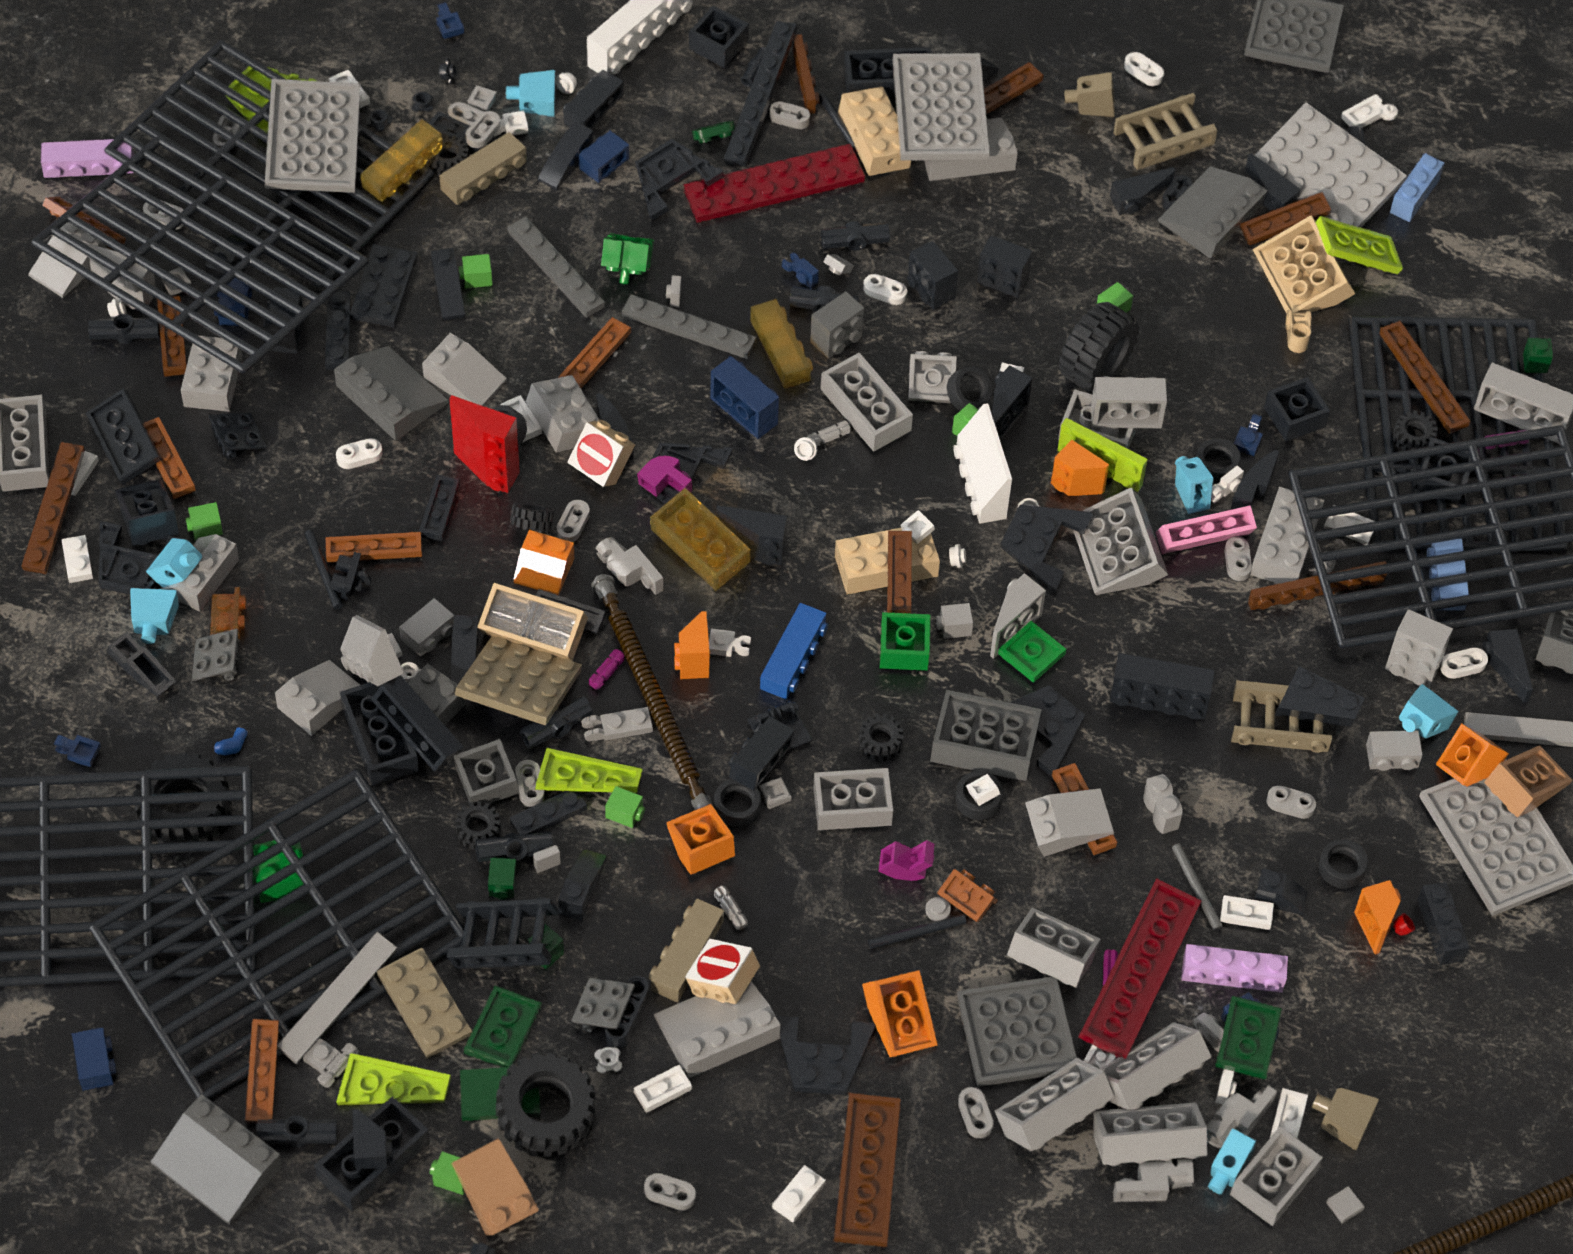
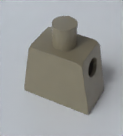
M1112 73L1079 77L1077 79V90H1065V103H1078L1079 113L1082 115L1114 117L1115 98Z
M1338 1088L1332 1100L1318 1094L1312 1108L1325 1114L1321 1124L1322 1129L1349 1147L1357 1150L1379 1099Z

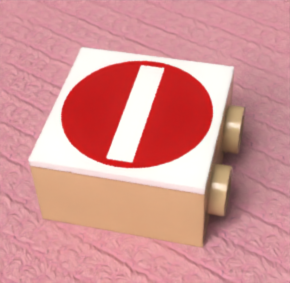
M598 420L586 423L568 463L604 487L617 483L635 444L628 440L629 437L611 429V425L608 422Z
M709 939L685 977L691 991L697 997L711 998L722 1003L737 1004L760 965L752 948Z

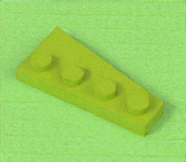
M547 748L535 790L613 792L615 786L637 793L643 769Z
M350 1053L337 1098V1105L384 1104L392 1096L399 1103L445 1102L451 1075Z

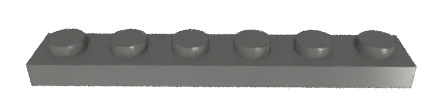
M527 217L508 226V233L586 318L605 308L604 301Z
M632 294L622 310L623 317L748 359L756 344L755 336Z

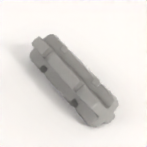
M844 420L837 423L838 426L834 424L818 431V434L813 433L807 437L813 439L816 445L819 446L820 443L824 444L839 438L840 434L843 436L850 433L851 428L848 422Z
M722 885L716 888L714 896L718 902H721V907L728 918L733 921L732 924L735 929L741 930L748 925V920L744 914H741V909L734 898L729 895L730 892L727 887Z
M347 1043L341 1050L342 1054L338 1053L326 1067L327 1071H323L318 1076L317 1080L322 1086L329 1088L335 1082L334 1078H338L346 1069L350 1053L358 1055L359 1051L356 1046Z

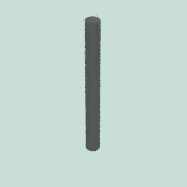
M1180 843L1174 845L1172 850L1197 899L1201 900L1200 905L1213 931L1222 929L1223 926Z

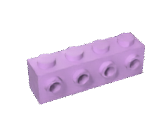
M114 139L42 143L41 165L44 178L110 175L123 164L107 155L104 151L105 147ZM123 143L116 149L129 158L134 156L133 148L126 143Z
M1187 944L1183 956L1181 981L1283 992L1287 979L1288 956Z

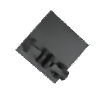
M238 629L196 639L192 681L219 674L224 675L226 680H233L237 676L235 665L238 664V646L240 645Z
M589 978L571 1021L582 1024V1029L586 1032H591L596 1026L617 1029L635 985Z

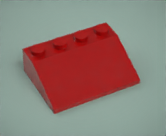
M451 395L449 399L454 454L486 486L495 491L509 493L520 473L516 417Z

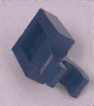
M446 2L438 4L440 11H438L437 25L443 38L446 39L464 34V27L458 13H450Z
M795 253L790 254L791 263L785 259L782 260L783 269L795 271L797 279L802 284H806L810 289L818 285L819 271L804 258L800 260Z
M1253 414L1248 429L1241 426L1234 445H1236L1240 452L1255 456L1263 436L1262 433L1258 432L1262 416Z
M58 735L54 742V745H57L55 751L67 754L68 760L91 767L101 748L100 742L79 735L76 736L74 741Z

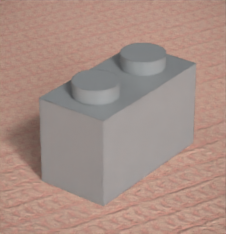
M434 598L399 627L400 639L421 657L426 652L432 651L440 640L453 633L454 615Z
M1418 730L1413 732L1378 731L1369 733L1366 747L1370 769L1385 771L1402 768L1404 770H1411L1419 767L1422 750Z

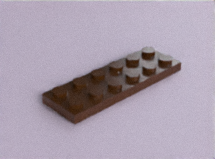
M849 1093L834 1242L887 1247L901 1098Z

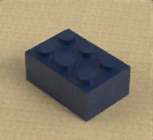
M730 356L711 370L710 399L754 437L759 439L778 424V394L773 389H769L764 385L757 375L750 373L742 362L736 361Z

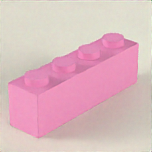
M1251 506L1166 524L1161 526L1155 533L1161 554L1228 540L1232 537L1249 535L1257 526Z

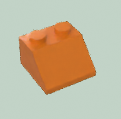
M1071 440L1055 456L1051 484L1058 491L1064 492L1068 496L1102 494L1105 491L1109 464Z
M529 530L521 547L514 583L559 596L575 559L574 542Z
M706 611L698 614L679 633V643H674L675 670H680V679L709 678L710 652Z
M1461 724L1436 765L1468 787L1488 778L1499 763L1505 761L1509 753L1483 734Z
M711 804L667 822V827L679 859L690 874L735 856L734 836Z
M1390 880L1363 888L1354 912L1374 954L1380 953L1401 902L1400 893L1397 888L1393 887Z

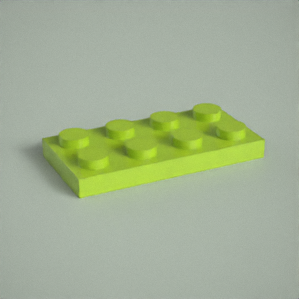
M1322 216L1316 221L1319 235L1328 255L1399 274L1403 269L1391 236Z
M1065 418L1061 424L1057 451L1060 452L1073 440L1109 464L1107 478L1121 483L1128 489L1132 487L1136 492L1141 489L1147 465L1146 458Z

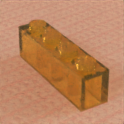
M421 119L361 174L362 187L381 202L385 198L392 196L397 187L407 182L411 175L417 169H421L431 156L440 152L443 146L442 134Z
M776 299L752 306L750 321L784 388L810 381V373L813 370L810 358L805 357L803 344L800 340L797 341L795 329L792 324L788 323L784 307H780Z

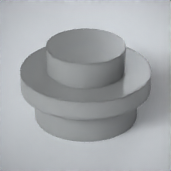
M936 897L927 902L925 911L932 921H939L948 918L951 907L947 900Z

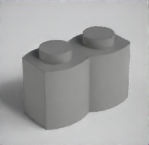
M1164 774L1148 778L1143 799L1148 810L1153 813L1155 827L1162 834L1179 829L1182 806L1180 801L1173 795L1170 780Z

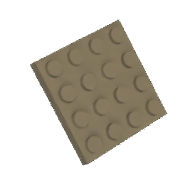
M492 636L457 685L455 696L547 725L580 674L582 664L551 655L548 652L529 648L524 644H516L504 638Z

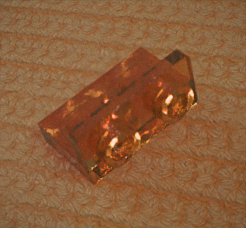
M235 587L234 594H212L210 635L238 629V639H240L241 630H245V616L241 615V611L246 609V596L241 595L240 587Z

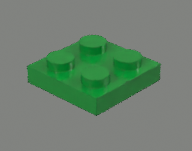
M1030 621L999 648L998 654L1034 683L1066 654V648Z

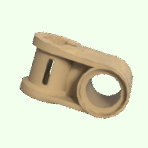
M1287 310V345L1295 353H1302L1308 347L1311 334V311L1294 313L1291 310Z

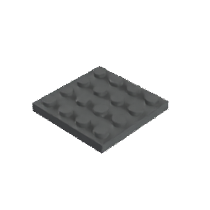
M1257 0L1244 56L1329 73L1344 5L1321 0Z
M1046 977L957 991L956 996L977 1087L1049 1076L1076 1059L1057 978Z

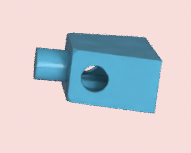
M555 70L521 74L519 86L506 87V99L519 100V109L525 113L554 116Z
M1186 456L1179 457L1175 461V485L1188 514L1210 509L1213 484L1212 475L1200 458L1188 459Z
M172 538L146 572L164 588L184 581L202 559V554L189 541Z
M131 588V616L134 632L142 634L141 641L143 643L153 644L156 641V635H167L170 632L179 607L177 591Z
M1421 684L1406 703L1399 719L1402 721L1403 728L1407 732L1418 730L1421 737L1428 738L1448 730L1459 711L1425 685Z
M1232 1128L1212 1164L1210 1175L1213 1178L1208 1185L1212 1191L1222 1194L1227 1185L1233 1187L1235 1180L1244 1171L1253 1156L1255 1140Z

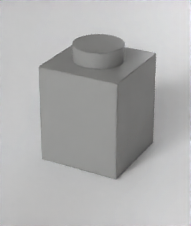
M969 603L941 606L940 615L936 616L937 629L942 630L943 639L972 636L973 619Z

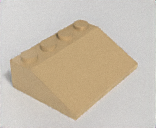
M1312 216L1305 218L1253 249L1286 313L1287 310H1291L1294 313L1314 312L1335 306L1355 294L1336 257L1326 253L1316 222Z

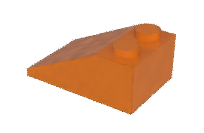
M920 970L862 984L868 1010L889 1057L937 1046Z

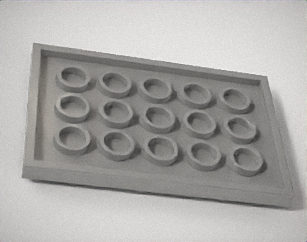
M980 53L893 54L900 160H989Z
M272 79L265 173L266 189L355 192L360 83Z
M1307 103L1255 154L1256 157L1301 189L1298 201L1323 192L1331 208V214L1324 216L1325 218L1360 228L1407 179V175Z
M1454 778L1421 791L1420 799L1492 916L1573 884V864L1537 808L1517 818L1491 792L1490 788L1484 783L1486 779L1466 787Z

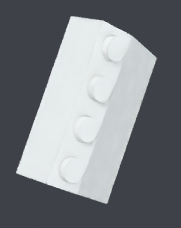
M983 404L959 433L957 445H954L955 458L959 459L961 463L959 465L961 477H965L967 482L965 483L966 494L972 498V513L977 515L979 524L1007 519L1012 477L989 405Z

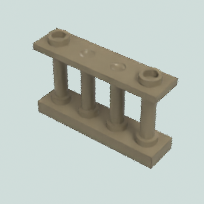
M1194 93L1116 118L1114 134L1116 136L1126 133L1136 148L1133 164L1137 170L1215 144L1217 129L1214 124L1202 126L1192 111L1195 100ZM1184 113L1194 130L1183 133L1173 117ZM1165 120L1175 137L1163 139L1154 123ZM1145 126L1155 143L1144 146L1135 129Z
M1236 680L1233 701L1241 702V726H1234L1231 742L1241 745L1254 744L1303 749L1320 753L1329 751L1332 735H1323V723L1318 720H1314L1313 733L1299 732V719L1289 716V731L1275 730V706L1280 705L1289 686ZM1251 703L1266 705L1265 729L1250 727Z

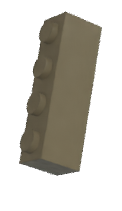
M510 132L506 133L440 175L441 190L456 205L469 200L474 194L486 189L493 182L504 178L509 172L527 162L526 147Z
M696 899L693 906L689 905L683 917V924L675 928L671 945L665 946L660 957L661 962L659 966H654L649 975L651 991L677 1003L689 985L685 976L708 940L715 939L724 923V910L700 899Z

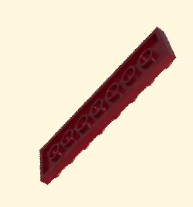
M851 144L724 174L725 177L710 186H707L703 180L684 184V192L695 219L699 223L865 182V175Z
M1156 878L1079 1035L1080 1039L1118 1058L1126 1059L1201 900Z

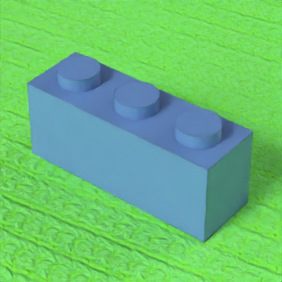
M1424 154L1395 194L1390 213L1410 222L1440 180L1444 162Z
M1462 539L1432 543L1431 548L1427 549V557L1463 551ZM1465 560L1430 567L1429 579L1466 573ZM1467 582L1432 588L1431 591L1432 601L1469 595ZM1467 605L1439 610H1465Z

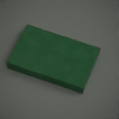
M494 986L464 1048V1054L499 1067H510L512 1064H515L542 1008V1002Z
M1232 996L1215 1067L1266 1080L1282 1008Z
M509 1067L460 1070L462 1121L498 1119L496 1116L497 1090L499 1089V1082L502 1076H507V1069ZM539 1087L529 1090L522 1097L521 1107L528 1117L540 1116Z

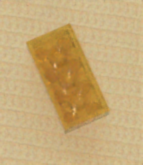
M686 488L651 516V530L715 591L750 562V549Z

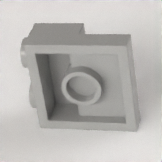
M924 351L911 354L908 401L951 403L947 395L946 386L949 377L956 372V356H952L950 353L929 355L928 352Z

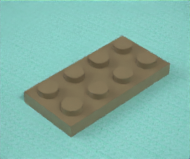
M423 948L377 971L378 977L426 1058L471 1035L472 1030Z

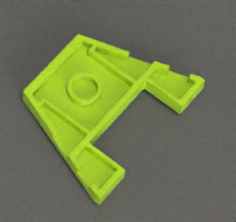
M249 66L242 72L245 76L271 91L272 80ZM269 68L287 80L317 81L309 78V80L301 79L299 75L292 73L290 75L281 74L277 69ZM237 80L229 86L262 108L269 102L268 99ZM226 96L248 121L255 115L249 109ZM263 119L257 127L268 133L269 122Z

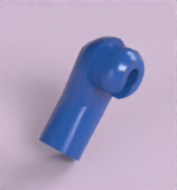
M236 728L232 738L221 740L215 744V752L223 756L238 753L247 736V731L243 728Z

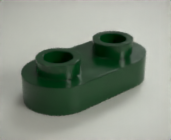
M726 121L692 130L694 140H699V143L711 141L712 136L719 135L720 138L733 135L732 131L735 130L734 121Z

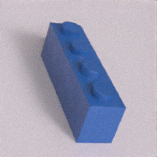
M802 603L799 604L761 675V690L786 700L790 692H795L799 683L798 677L800 673H805L809 664L808 658L810 654H815L819 644L817 642L819 637H824L828 629L825 612Z

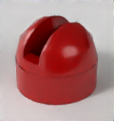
M1405 913L1398 916L1393 922V928L1399 935H1407L1415 930L1413 921Z

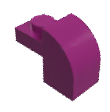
M671 456L653 458L637 473L639 485L656 497L668 484L686 497L693 491L691 477L680 469V461Z
M926 840L914 848H909L895 841L881 849L879 872L901 880L915 881L925 878L926 869L931 867L934 862L935 844Z

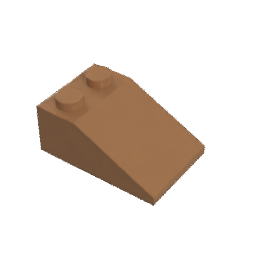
M1539 745L1499 763L1484 783L1507 806V809L1518 818L1537 808L1568 786L1573 780Z
M499 1139L451 1163L485 1234L494 1235L539 1211L528 1187Z

